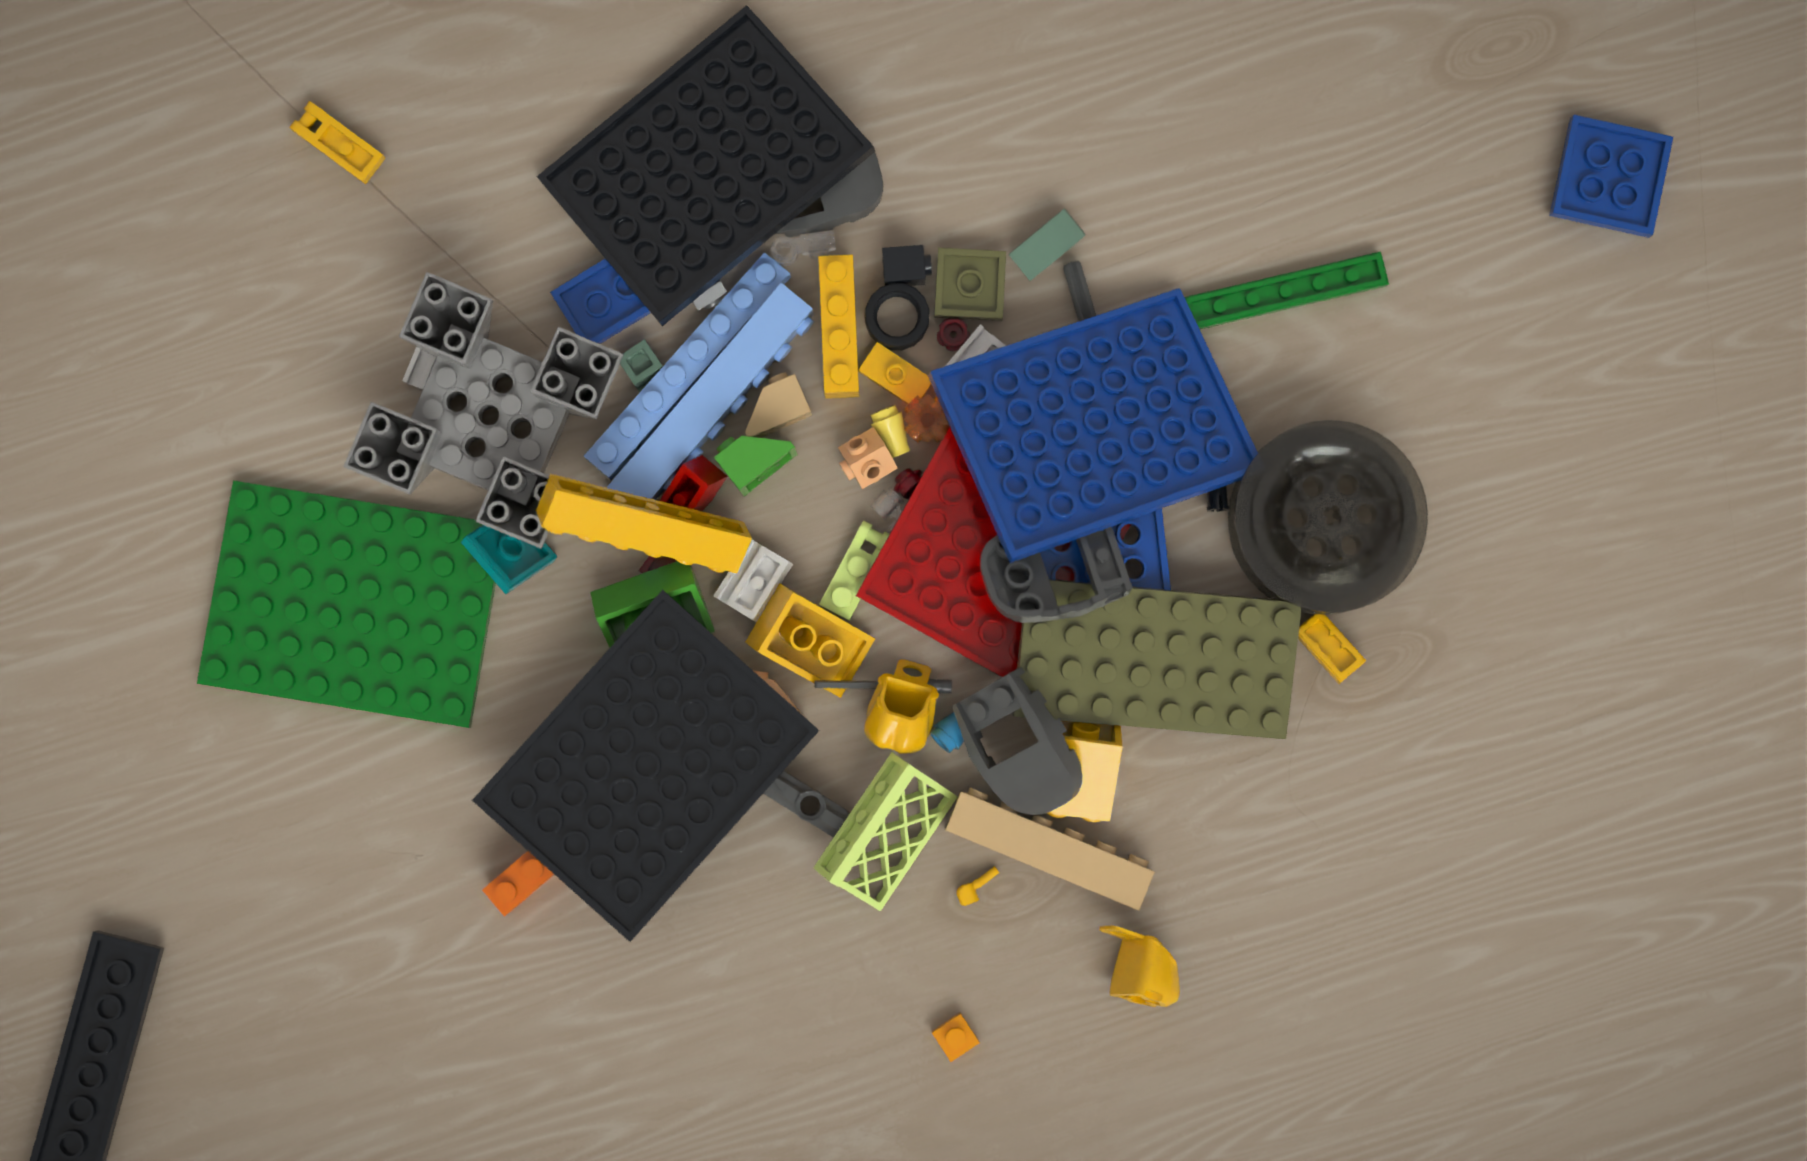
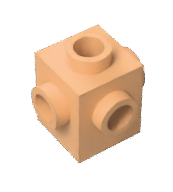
M874 427L851 438L848 442L838 447L844 458L839 463L849 481L855 478L862 489L898 469L889 450Z

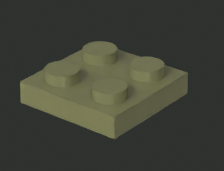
M938 247L934 317L1002 321L1006 251Z

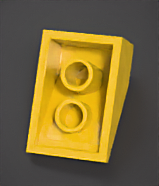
M779 583L745 643L763 656L814 683L817 680H852L875 638ZM823 688L840 698L846 688Z

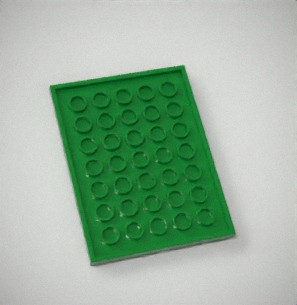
M233 480L197 684L471 728L496 583L463 546L461 541L465 536L483 524L475 522V519Z

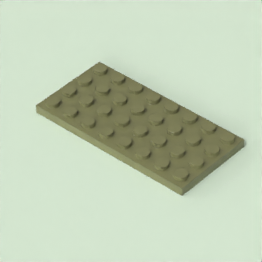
M1049 579L1058 606L1091 599V597L1095 596L1091 583ZM1133 587L1129 595L1080 617L1022 623L1017 669L1023 668L1025 673L1020 675L1021 679L1032 693L1036 690L1040 691L1047 701L1044 704L1055 720L1060 718L1061 721L1286 739L1302 603L1289 600ZM1021 708L1012 712L1014 717L1026 718Z

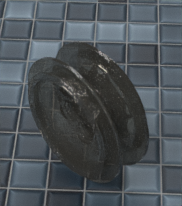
M1338 420L1315 421L1299 425L1278 435L1262 447L1251 461L1242 480L1235 482L1228 510V532L1232 550L1238 564L1250 582L1268 598L1285 600L1301 607V612L1308 614L1329 615L1363 608L1387 596L1405 580L1415 566L1423 549L1428 525V510L1424 489L1416 470L1405 454L1390 440L1376 431L1362 425ZM1340 477H1345L1351 481L1353 489L1350 495H1345L1339 491L1337 483ZM1305 479H1311L1317 484L1318 492L1315 497H1310L1304 493L1302 484ZM1360 506H1365L1371 511L1372 519L1369 524H1363L1359 521L1357 510ZM1289 510H1296L1302 515L1303 522L1299 528H1294L1288 523L1287 514ZM1333 510L1332 517L1336 519V522L1325 523L1327 517L1323 515V512ZM1345 537L1352 538L1356 543V552L1353 555H1348L1342 550L1341 543ZM1309 539H1315L1320 542L1322 552L1319 557H1313L1307 552L1306 545Z

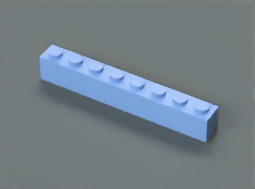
M781 282L606 488L657 500L664 490L666 491L682 464L701 456L704 452L700 449L709 438L712 441L715 440L724 430L726 425L723 421L731 412L736 415L743 408L748 400L745 397L748 391L753 386L758 389L770 375L767 369L775 360L780 363L792 349L789 343L797 334L802 337L814 323V320L811 319L814 315L813 308Z

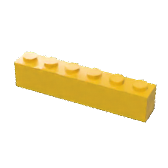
M550 474L536 509L541 526L551 533L563 534L564 532L577 535L587 542H596L598 540L610 543L621 550L636 549L655 558L661 556L674 558L684 565H693L695 563L707 566L710 570L718 573H723L724 571L737 573L752 540L745 523L742 521Z

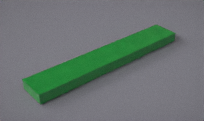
M1380 251L1184 298L1201 330L1386 287L1389 285Z

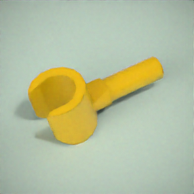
M995 866L973 882L958 887L956 894L962 906H967L979 900L975 889L982 887L999 874Z

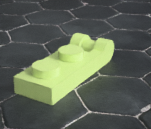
M865 520L860 525L819 603L823 608L850 621L861 600L855 595L889 536V533L886 531L882 534L872 528L873 525ZM865 540L877 546L873 555L861 550Z

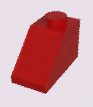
M701 455L682 464L659 501L703 511L712 502L728 476Z

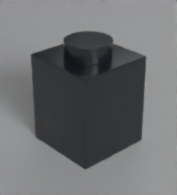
M923 245L882 248L885 285L890 283H905L910 286L926 284V275H932L931 254L924 255Z

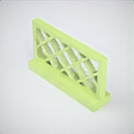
M891 752L813 868L837 887L840 886L881 911L958 796ZM914 776L917 777L919 791L905 795L906 787ZM938 793L944 795L936 808L928 810L927 797ZM919 800L920 813L907 817L906 804ZM898 807L899 820L885 824V818L891 809ZM921 822L922 830L918 836L909 839L908 826ZM900 829L901 842L887 846L886 833ZM879 836L880 849L866 853L865 848L871 839ZM902 850V859L899 864L889 868L888 855ZM881 858L882 870L868 875L867 862ZM859 865L860 878L848 882L844 879L852 867ZM882 879L883 887L874 899L869 893V883Z

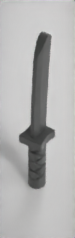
M817 680L814 682L815 688L876 689L878 681ZM928 680L927 684L934 686L938 693L952 692V680Z

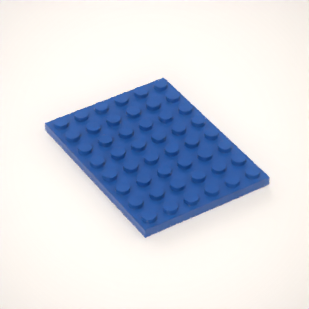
M1180 288L932 370L928 376L1010 563L1262 473L1265 469Z

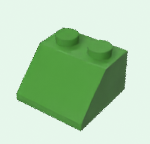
M732 436L717 447L716 450L719 453L714 458L745 497L798 454L791 441L740 436L735 440Z

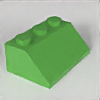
M676 561L590 592L596 620L609 648L662 590L710 633L715 632L692 566Z

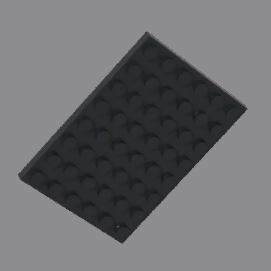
M746 5L541 172L537 178L656 320L664 326L875 152V148Z
M662 590L472 801L623 937L631 942L820 730Z

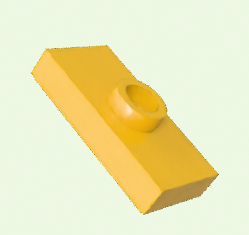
M878 342L858 369L859 373L914 409L932 385L928 375Z
M1321 609L1299 626L1298 639L1338 684L1342 683L1366 662V659Z

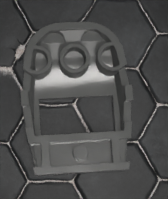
M874 152L821 196L824 211L795 218L776 234L785 233L786 238L815 232L823 234L833 231L834 227L846 222L853 223L873 212L882 199L884 188L876 153Z
M1112 527L1076 539L1095 596L1091 597V599L1062 606L1057 605L1040 552L1010 563L999 537L996 535L985 545L980 560L981 575L991 602L1007 618L1016 622L1031 623L1080 617L1129 595L1133 587Z
M1020 667L952 707L968 755L995 794L1013 810L1024 814L1039 815L1053 811L1072 800L1080 791L1083 774L1075 750L1068 748L1063 733L1067 731L1060 718L1055 720L1044 705L1047 701L1039 690L1033 693L1030 691L1020 675L1025 673L1023 668ZM1021 708L1039 742L996 764L992 756L988 757L980 740L983 738L980 730Z

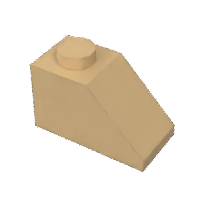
M784 372L768 379L769 385L762 388L745 430L746 436L762 438L812 416L795 374L788 376Z

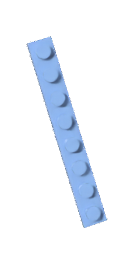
M764 252L584 455L585 459L612 480L781 282L784 285L791 278L790 273Z

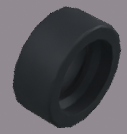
M890 283L880 287L871 295L865 309V324L869 335L876 343L878 342L889 350H905L915 346L924 337L929 326V307L925 297L916 288L905 283ZM902 297L909 300L915 306L917 323L908 334L891 336L880 328L877 321V312L881 304L887 299Z

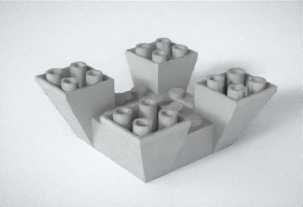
M426 272L399 335L405 341L436 357L412 417L409 418L371 402L343 467L408 494H411L434 469L488 490L475 522L542 549L549 531L541 526L536 509L549 478V475L544 473L569 414L597 419L623 354L558 327L544 361L541 362L488 340L493 299ZM503 377L512 378L513 386L509 392L498 393L496 391V383L499 379ZM458 395L466 396V407L459 412L452 411V399ZM491 408L498 409V421L493 425H485L482 420L484 412ZM524 421L529 422L532 427L530 435L523 439L516 438L514 434L516 425ZM475 440H483L486 444L485 452L479 457H472L469 453V447Z

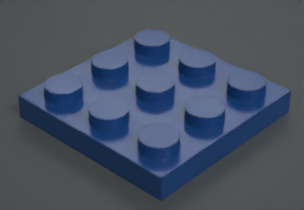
M1579 115L1571 116L1549 216L1650 238L1654 234L1674 137Z

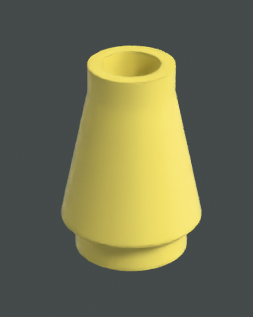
M896 405L884 408L870 415L873 421L870 425L877 431L892 458L910 451L902 411L898 412Z

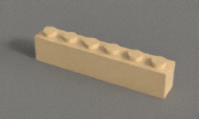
M971 787L968 793L959 792L946 824V831L1138 911L1140 910L1155 873L1147 868L1149 861L1132 854L1129 855L1128 859H1124L1115 855L1117 848L1099 840L1096 846L1083 842L1084 834L1067 827L1064 833L1051 828L1053 821L1038 815H1033L1030 820L1019 815L1018 811L1013 810L1003 801H1001L1000 806L987 802L988 794Z

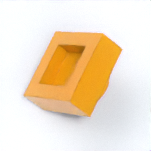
M961 1012L931 1031L950 1062L980 1043Z

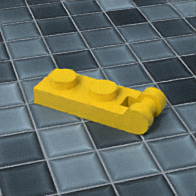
M309 101L303 108L306 112L299 121L294 120L289 128L366 185L386 157ZM318 120L322 124L317 129V131L313 133L312 131H310V128Z

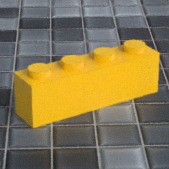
M853 255L818 256L825 398L860 397Z

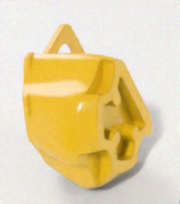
M900 659L894 675L884 673L878 677V685L868 705L864 724L865 735L877 747L881 749L889 748L899 754H910L920 751L925 746L927 737L933 727L936 699L939 697L937 689L927 684L931 673L930 667ZM903 669H916L922 673V676H910Z
M1100 926L1099 931L1122 939L1112 974L1110 996L1151 1007H1167L1178 1001L1180 985L1177 963L1171 953L1157 938L1144 936L1119 926Z

